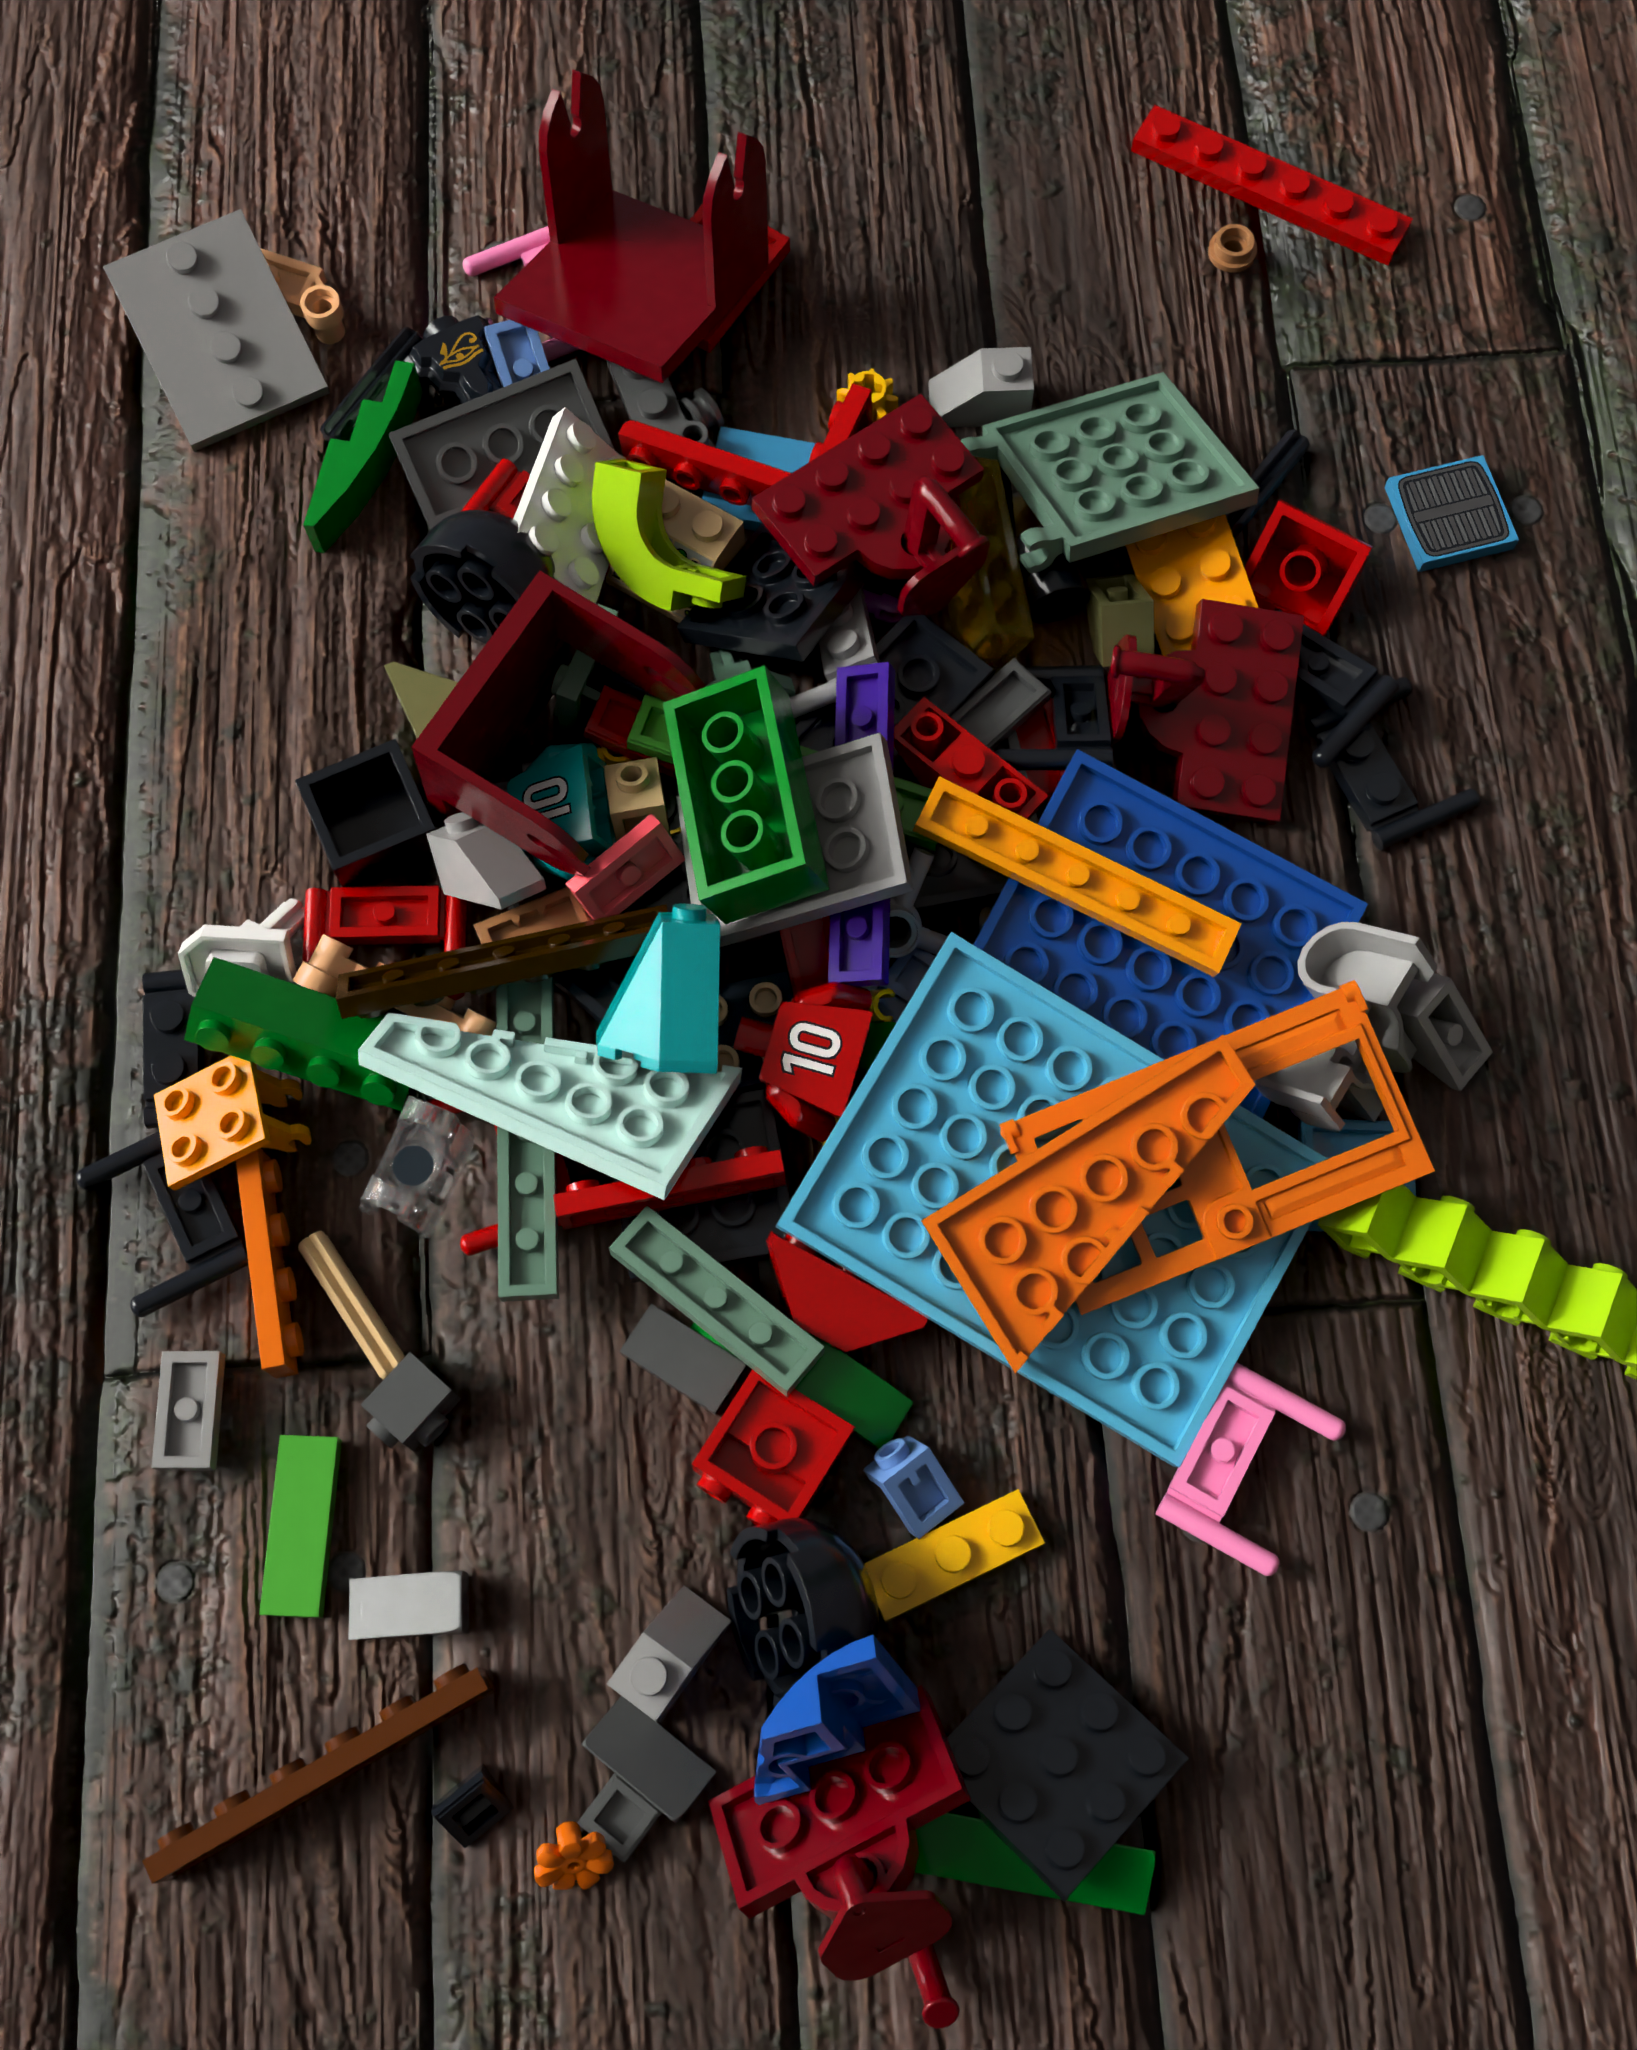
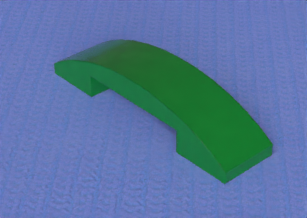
M696 1323L692 1324L690 1327L692 1330L736 1357ZM808 1333L824 1346V1354L795 1389L855 1426L853 1434L879 1450L884 1444L891 1441L914 1402L839 1349Z

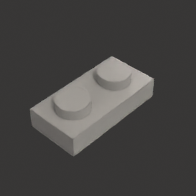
M162 1351L151 1468L157 1471H216L226 1357L221 1351Z

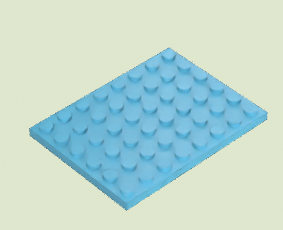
M951 932L775 1227L1012 1369L921 1220L1017 1162L1015 1155L1010 1154L1005 1139L1001 1136L999 1124L1014 1119V1121L1156 1064L1164 1059ZM1240 1105L1224 1122L1252 1189L1328 1159ZM1078 1120L1036 1137L1035 1143L1037 1148L1082 1121ZM1177 1179L1174 1182V1184L1167 1189V1191L1179 1187V1179ZM1187 1200L1150 1214L1141 1222L1156 1257L1202 1239V1234ZM1312 1222L1083 1315H1080L1074 1301L1061 1320L1029 1355V1358L1017 1373L1171 1466L1180 1467ZM1130 1237L1093 1280L1094 1283L1140 1264V1259Z

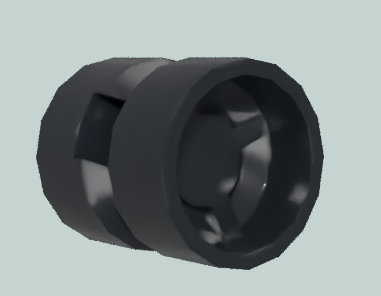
M1021 535L1011 541L1006 548L1005 558L1013 580L1017 585H1020L1018 593L1025 613L1031 622L1041 624L1059 621L1075 614L1087 604L1091 593L1082 569L1078 564H1075L1076 561L1069 563L1062 553L1046 569L1036 573H1029L1020 561V555L1031 551L1022 542Z

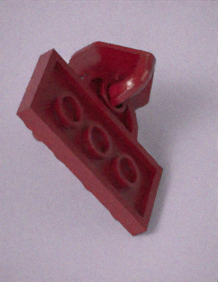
M921 393L752 497L751 509L813 587L857 560L871 573L891 580H907V583L901 590L897 607L903 616L930 615L942 610L983 566L990 547L988 538L983 534H979L969 518L953 500L954 497L982 480L984 468ZM952 538L957 547L946 553Z
M1201 599L1196 604L1191 650L1174 651L1165 656L1138 652L1136 636L1126 634L1114 646L1111 666L1105 683L1111 746H1114L1123 737L1128 719H1135L1143 737L1158 751L1178 758L1172 800L1199 814L1275 825L1280 822L1304 616Z
M921 1685L917 1687L920 1704L919 1712L863 1727L866 1751L810 1766V1791L758 1805L754 1800L755 1776L710 1799L708 1803L737 1905L744 1915L751 1919L793 1895L802 1892L804 1897L817 1910L834 1920L818 1948L820 1960L830 1972L841 1980L856 1981L871 1977L908 1958L924 2003L922 2009L923 2020L929 2027L940 2029L952 2025L959 2017L960 2012L957 2001L951 1997L933 1943L940 1940L950 1930L952 1918L947 1906L934 1892L929 1890H905L914 1878L919 1856L916 1829L970 1801L971 1797L932 1698ZM871 1869H877V1876Z

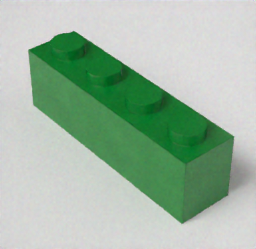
M213 957L191 1004L184 1040L201 1045L211 1051H219L256 1063L265 1069L277 1070L310 1081L317 1086L332 1088L365 1099L372 1104L386 1106L402 1111L410 1089L406 1085L359 1065L358 1049L380 1024L386 1014L368 1019L358 1016L342 1019L335 997Z

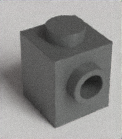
M409 1352L362 1402L361 1406L373 1416L366 1426L388 1447L392 1449L400 1441L403 1445L414 1451L420 1444L424 1447L430 1445L441 1435L449 1423L445 1416L461 1398Z

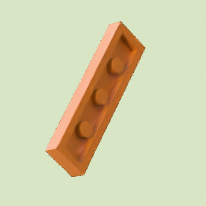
M259 1148L237 1159L236 1168L261 1368L277 1379L298 1374L296 1357L304 1355V1342L298 1322L292 1323L289 1301L296 1300L297 1289L291 1267L284 1266L282 1247L288 1246L290 1243L287 1220L283 1212H277L275 1193L282 1192L283 1189L282 1175L277 1160L270 1159Z

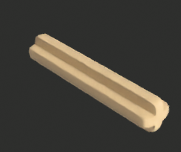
M317 1231L303 1239L298 1245V1250L379 1377L384 1380L404 1359L405 1355L329 1237L324 1232Z

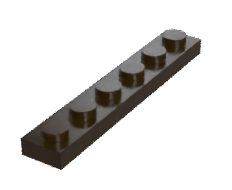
M667 904L339 974L336 1001L341 1018L345 1019L354 1016L364 1019L374 1018L383 1015L389 1009L409 1004L420 1007L430 1006L440 1002L446 996L465 992L475 995L485 994L506 983L520 980L530 983L541 982L549 979L557 972L575 968L584 971L596 970L604 967L612 960L631 956L636 957L658 913L668 912Z

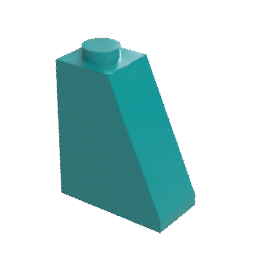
M673 905L672 912L658 913L597 1029L596 1046L598 1056L618 1060L622 1059V1051L632 1053L634 1059L641 1061L642 1068L657 1072L717 1074L720 923L715 914H707L706 906Z

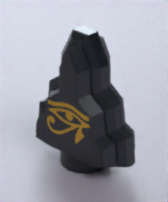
M477 315L459 322L454 316L439 317L426 327L423 333V340L412 347L410 354L404 360V362L415 363L420 383H430L441 396L457 397L461 404L502 388L496 378L497 370L484 333L485 326L494 324L491 318H482Z

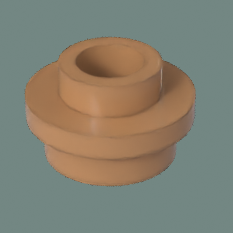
M1228 224L1222 227L1213 235L1208 247V256L1212 264L1218 269L1230 273H1237L1248 269L1255 261L1257 254V244L1253 233L1247 227L1240 224Z

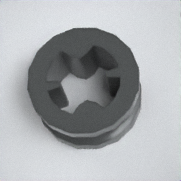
M698 388L693 392L692 400L683 398L678 402L685 419L703 423L708 430V436L709 429L712 428L718 431L721 426H724V420L717 404L703 388Z

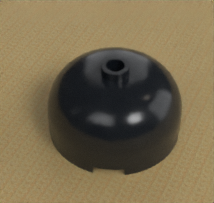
M467 510L452 514L435 525L410 555L414 559L416 571L410 578L417 594L430 612L458 638L465 631L486 644L539 571L554 578L555 565L552 556L541 553L533 545L528 533H517V521L503 514L487 510Z
M805 1518L781 1519L746 1528L736 1537L730 1555L735 1560H738L737 1586L727 1588L731 1625L738 1650L752 1681L764 1678L775 1694L773 1697V1706L775 1707L804 1674L831 1653L870 1635L878 1638L879 1616L876 1595L867 1568L854 1547L839 1532L821 1522ZM791 1610L793 1616L783 1619L780 1626L760 1630L759 1618Z

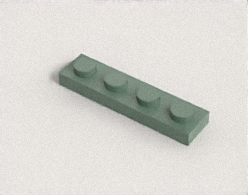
M646 1206L609 1247L611 1256L786 1397L791 1394L823 1356L824 1346L650 1207Z

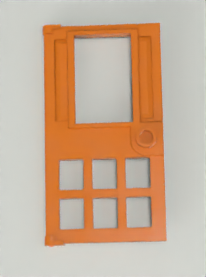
M1355 980L1340 985L1339 989L1229 1033L1225 1037L1253 1081L1355 1040L1394 1132L1252 1189L1223 1123L1179 1176L1180 1186L1165 1192L1148 1214H1153L1187 1200L1202 1234V1239L1156 1257L1144 1227L1140 1223L1130 1235L1140 1259V1264L1095 1283L1092 1281L1091 1284H1088L1075 1300L1080 1315L1435 1172L1366 1014L1368 1006ZM1210 1042L1014 1121V1119L999 1124L1001 1136L1005 1139L1010 1154H1014L1017 1161L1038 1149L1035 1143L1036 1137L1078 1120L1083 1121Z

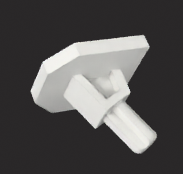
M290 898L283 902L261 924L247 919L239 927L203 925L182 943L178 953L188 993L193 997L196 996L213 957L299 985L293 981L297 971L290 938L304 926L305 907L302 906L298 899Z

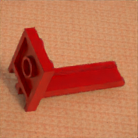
M852 383L844 402L837 401L828 422L829 432L824 443L817 442L815 444L809 462L873 423L871 389ZM635 420L625 422L618 433L622 453L626 460L666 469V477L675 480L679 485L690 490L702 489L720 495L729 503L738 506L745 504L751 506L752 497L791 474Z

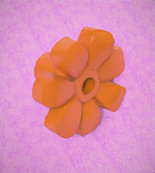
M564 1822L556 1828L558 1844L543 1843L537 1849L538 1865L534 1867V1877L540 1887H547L553 1884V1889L569 1890L573 1888L575 1880H577L580 1888L586 1890L600 1880L599 1874H607L613 1869L612 1851L606 1849L605 1837L601 1833L591 1832L582 1838L580 1825L577 1822Z

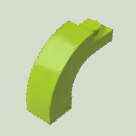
M625 459L595 462L592 510L598 539L610 565L633 592L647 602L668 611L694 605L707 608H722L723 602L744 596L746 576L695 563L683 556L670 541L662 517L666 469Z

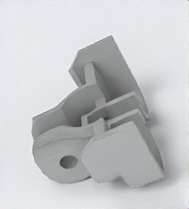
M1340 922L1325 927L1313 935L1302 948L1297 961L1300 979L1314 998L1339 989L1340 985L1355 980L1368 1006L1366 1014L1391 1071L1398 1073L1410 1072L1413 1068L1411 1059L1416 1053L1417 1048L1403 1030V1020L1397 1005L1413 979L1428 982L1438 965L1433 960L1432 955L1420 937L1358 922ZM1355 1040L1254 1081L1255 1087L1264 1097L1278 1105L1290 1108L1297 1118L1305 1124L1337 1133L1342 1130L1345 1122L1335 1111L1336 1108L1372 1122L1376 1121L1383 1109L1382 1102Z

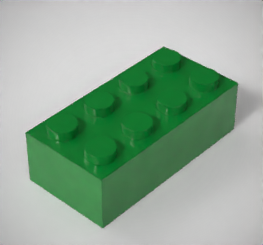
M763 665L664 702L663 709L699 901L723 923L729 924L829 890L828 877L789 694L767 667Z

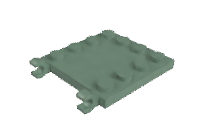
M1164 372L983 425V436L966 437L960 440L984 468L983 475L989 470L991 465L996 462L999 464L1043 525V528L1034 527L1021 533L1022 542L1031 552L1020 555V561L1029 573H1036L1046 569L1062 553L1068 562L1071 563L1257 505L1259 487Z

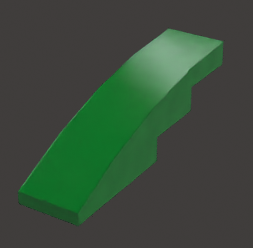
M395 360L383 402L363 399L350 441L330 438L303 524L315 552L325 553L359 516L385 479L397 457L389 438V433L413 423L423 396V389L415 363Z

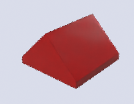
M1280 499L1244 568L1258 608L1267 610L1277 608L1285 613L1303 615V624L1325 637L1357 585L1373 546Z

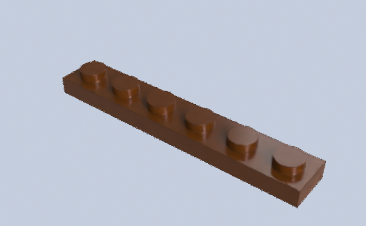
M466 1663L447 1671L433 1681L437 1689L433 1693L415 1702L412 1695H408L388 1705L379 1712L383 1722L362 1734L358 1726H355L336 1735L324 1744L328 1753L308 1765L305 1764L303 1758L284 1765L269 1775L272 1786L251 1797L248 1790H244L220 1802L213 1808L216 1818L196 1830L193 1823L188 1822L163 1835L157 1840L160 1850L142 1860L151 1883L155 1884L176 1878L493 1694L497 1689L487 1669L476 1667L469 1671Z

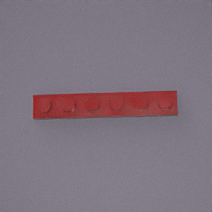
M1157 105L1153 106L1133 138L1131 152L1389 266L1407 235L1413 220L1409 216Z

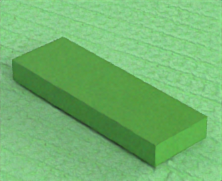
M280 1435L259 1615L323 1618L342 1439L339 1437Z

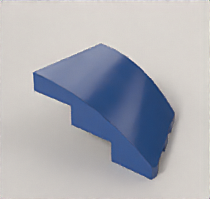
M874 1635L854 1641L824 1658L804 1674L775 1706L761 1727L754 1783V1800L758 1805L810 1791V1766L866 1751L863 1727L920 1711L917 1687Z

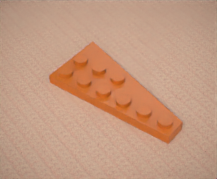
M1224 1034L921 1220L1015 1374L1044 1337L1061 1320L1064 1313L1088 1284H1091L1149 1214V1211L1167 1189L1184 1172L1186 1166L1206 1142L1214 1136L1256 1085Z

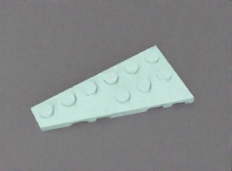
M388 1013L358 1049L359 1065L662 1200L666 1199L740 1084L742 1068L722 1065V1071H717V1074L657 1072L642 1068L641 1061L634 1059L632 1053L622 1051V1059L612 1060L598 1056L597 1046L593 1044L546 1037L544 1044L515 1040V1032L494 1029L492 1036L460 1031L457 1023Z

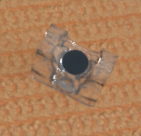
M409 1096L397 1120V1127L375 1174H372L360 1199V1211L373 1215L374 1212L378 1213L380 1207L396 1214L401 1223L414 1229L419 1235L428 1239L431 1238L471 1154L475 1142L474 1134L460 1123L454 1113Z

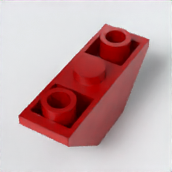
M925 697L894 727V747L921 786L933 789L940 776L1028 820L1048 800V795Z
M772 1231L770 1232L766 1243L788 1318L808 1333L844 1352H848L924 1328L928 1321L926 1317L836 1263L834 1265L815 1255L816 1251L788 1234L784 1238Z

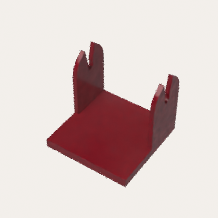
M572 69L571 115L573 116V125L571 130V123L561 91L553 88L544 108L539 129V158L550 242L493 297L496 314L663 383L769 268L767 183L764 147L756 137L738 132L734 168L735 187L728 156L718 152L710 171L703 197V225L614 191L612 189L605 106L601 86L593 76Z
M539 571L411 748L437 827H444V820L447 817L464 812L556 869L573 875L585 876L591 868L584 863L589 854L575 839L550 819L491 783L554 695L551 693V688L555 675L561 664L568 665L566 643L665 702L704 688L706 685L689 665L660 642L544 572Z

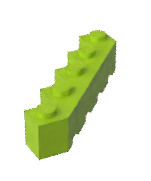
M1404 1184L1319 1219L1317 1225L1344 1250L1364 1259H1367L1370 1253L1381 1254L1387 1260L1400 1264L1398 1274L1440 1293L1445 1288L1459 1290L1468 1296L1475 1297L1474 1308L1514 1326L1524 1322L1535 1324L1544 1330L1551 1331L1548 1341L1590 1360L1596 1359L1597 1356L1613 1359L1627 1366L1624 1375L1637 1380V1289L1627 1279L1628 1275L1623 1270L1603 1263H1595L1592 1268L1569 1265L1551 1246L1550 1239L1540 1233L1526 1229L1517 1230L1516 1234L1492 1231L1474 1212L1475 1207L1469 1202L1453 1196H1442L1440 1201L1419 1198Z

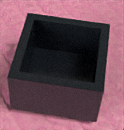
M396 739L295 780L332 870L342 887H368L433 859L426 834L436 829Z

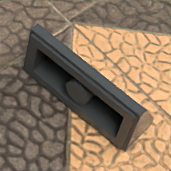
M623 1696L615 1702L581 1743L583 1747L676 1824L681 1821L717 1772L659 1723Z

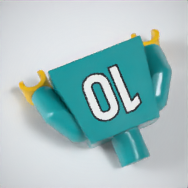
M594 743L551 745L543 750L526 768L525 772L510 779L507 785V793L550 819L575 839L589 854L584 861L585 864L589 865L616 842L609 811L604 766L632 760L625 756L614 757L612 755L620 754L602 746L601 748H596ZM522 849L539 871L567 880L575 876L556 869Z

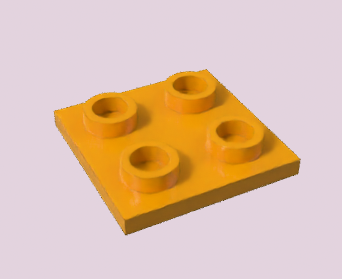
M230 1055L154 1094L168 1187L176 1191L261 1147L284 1152H296L294 1140H300L305 1145H310L312 1139L307 1126L302 1124L289 1125L272 1118L262 1112L261 1103L275 1107H287L286 1094L291 1095L296 1100H301L302 1090L300 1083L293 1079L280 1080L258 1070L256 1063Z

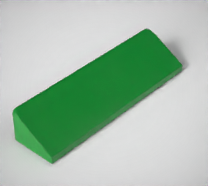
M948 1812L916 1829L919 1848L916 1873L1061 1899L980 1818ZM1116 1843L1066 1901L1145 1915L1157 1851Z

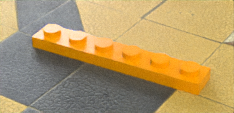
M940 776L913 828V831L1213 977L1220 973L1242 924Z

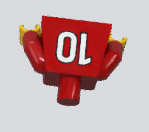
M833 981L799 991L792 998L791 1002H781L774 1025L742 1017L736 1034L734 1049L764 1058L759 1080L766 1084V1098L792 1128L822 1142L824 1145L849 1103L871 1022H888L893 1020V1016L883 1015L878 1008L880 998H895V992L891 989L868 990Z

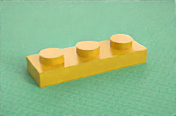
M1019 1489L926 1533L920 1539L916 1538L864 1564L874 1587L878 1609L884 1622H887L1043 1546L1045 1542Z

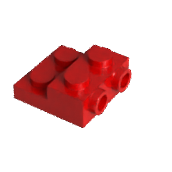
M752 1370L692 1462L693 1471L701 1476L696 1485L723 1504H726L729 1498L733 1496L749 1506L751 1509L746 1518L755 1525L787 1518H802L822 1487L828 1472L853 1434L855 1426L796 1389L786 1397Z

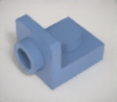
M910 1436L897 1438L884 1444L875 1453V1460L863 1470L869 1480L882 1489L910 1534L918 1539L964 1504V1501L930 1448Z

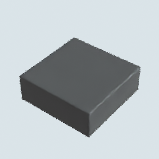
M614 1773L577 1823L588 1833H601L605 1837L606 1848L611 1850L614 1855L625 1863L662 1815V1812Z

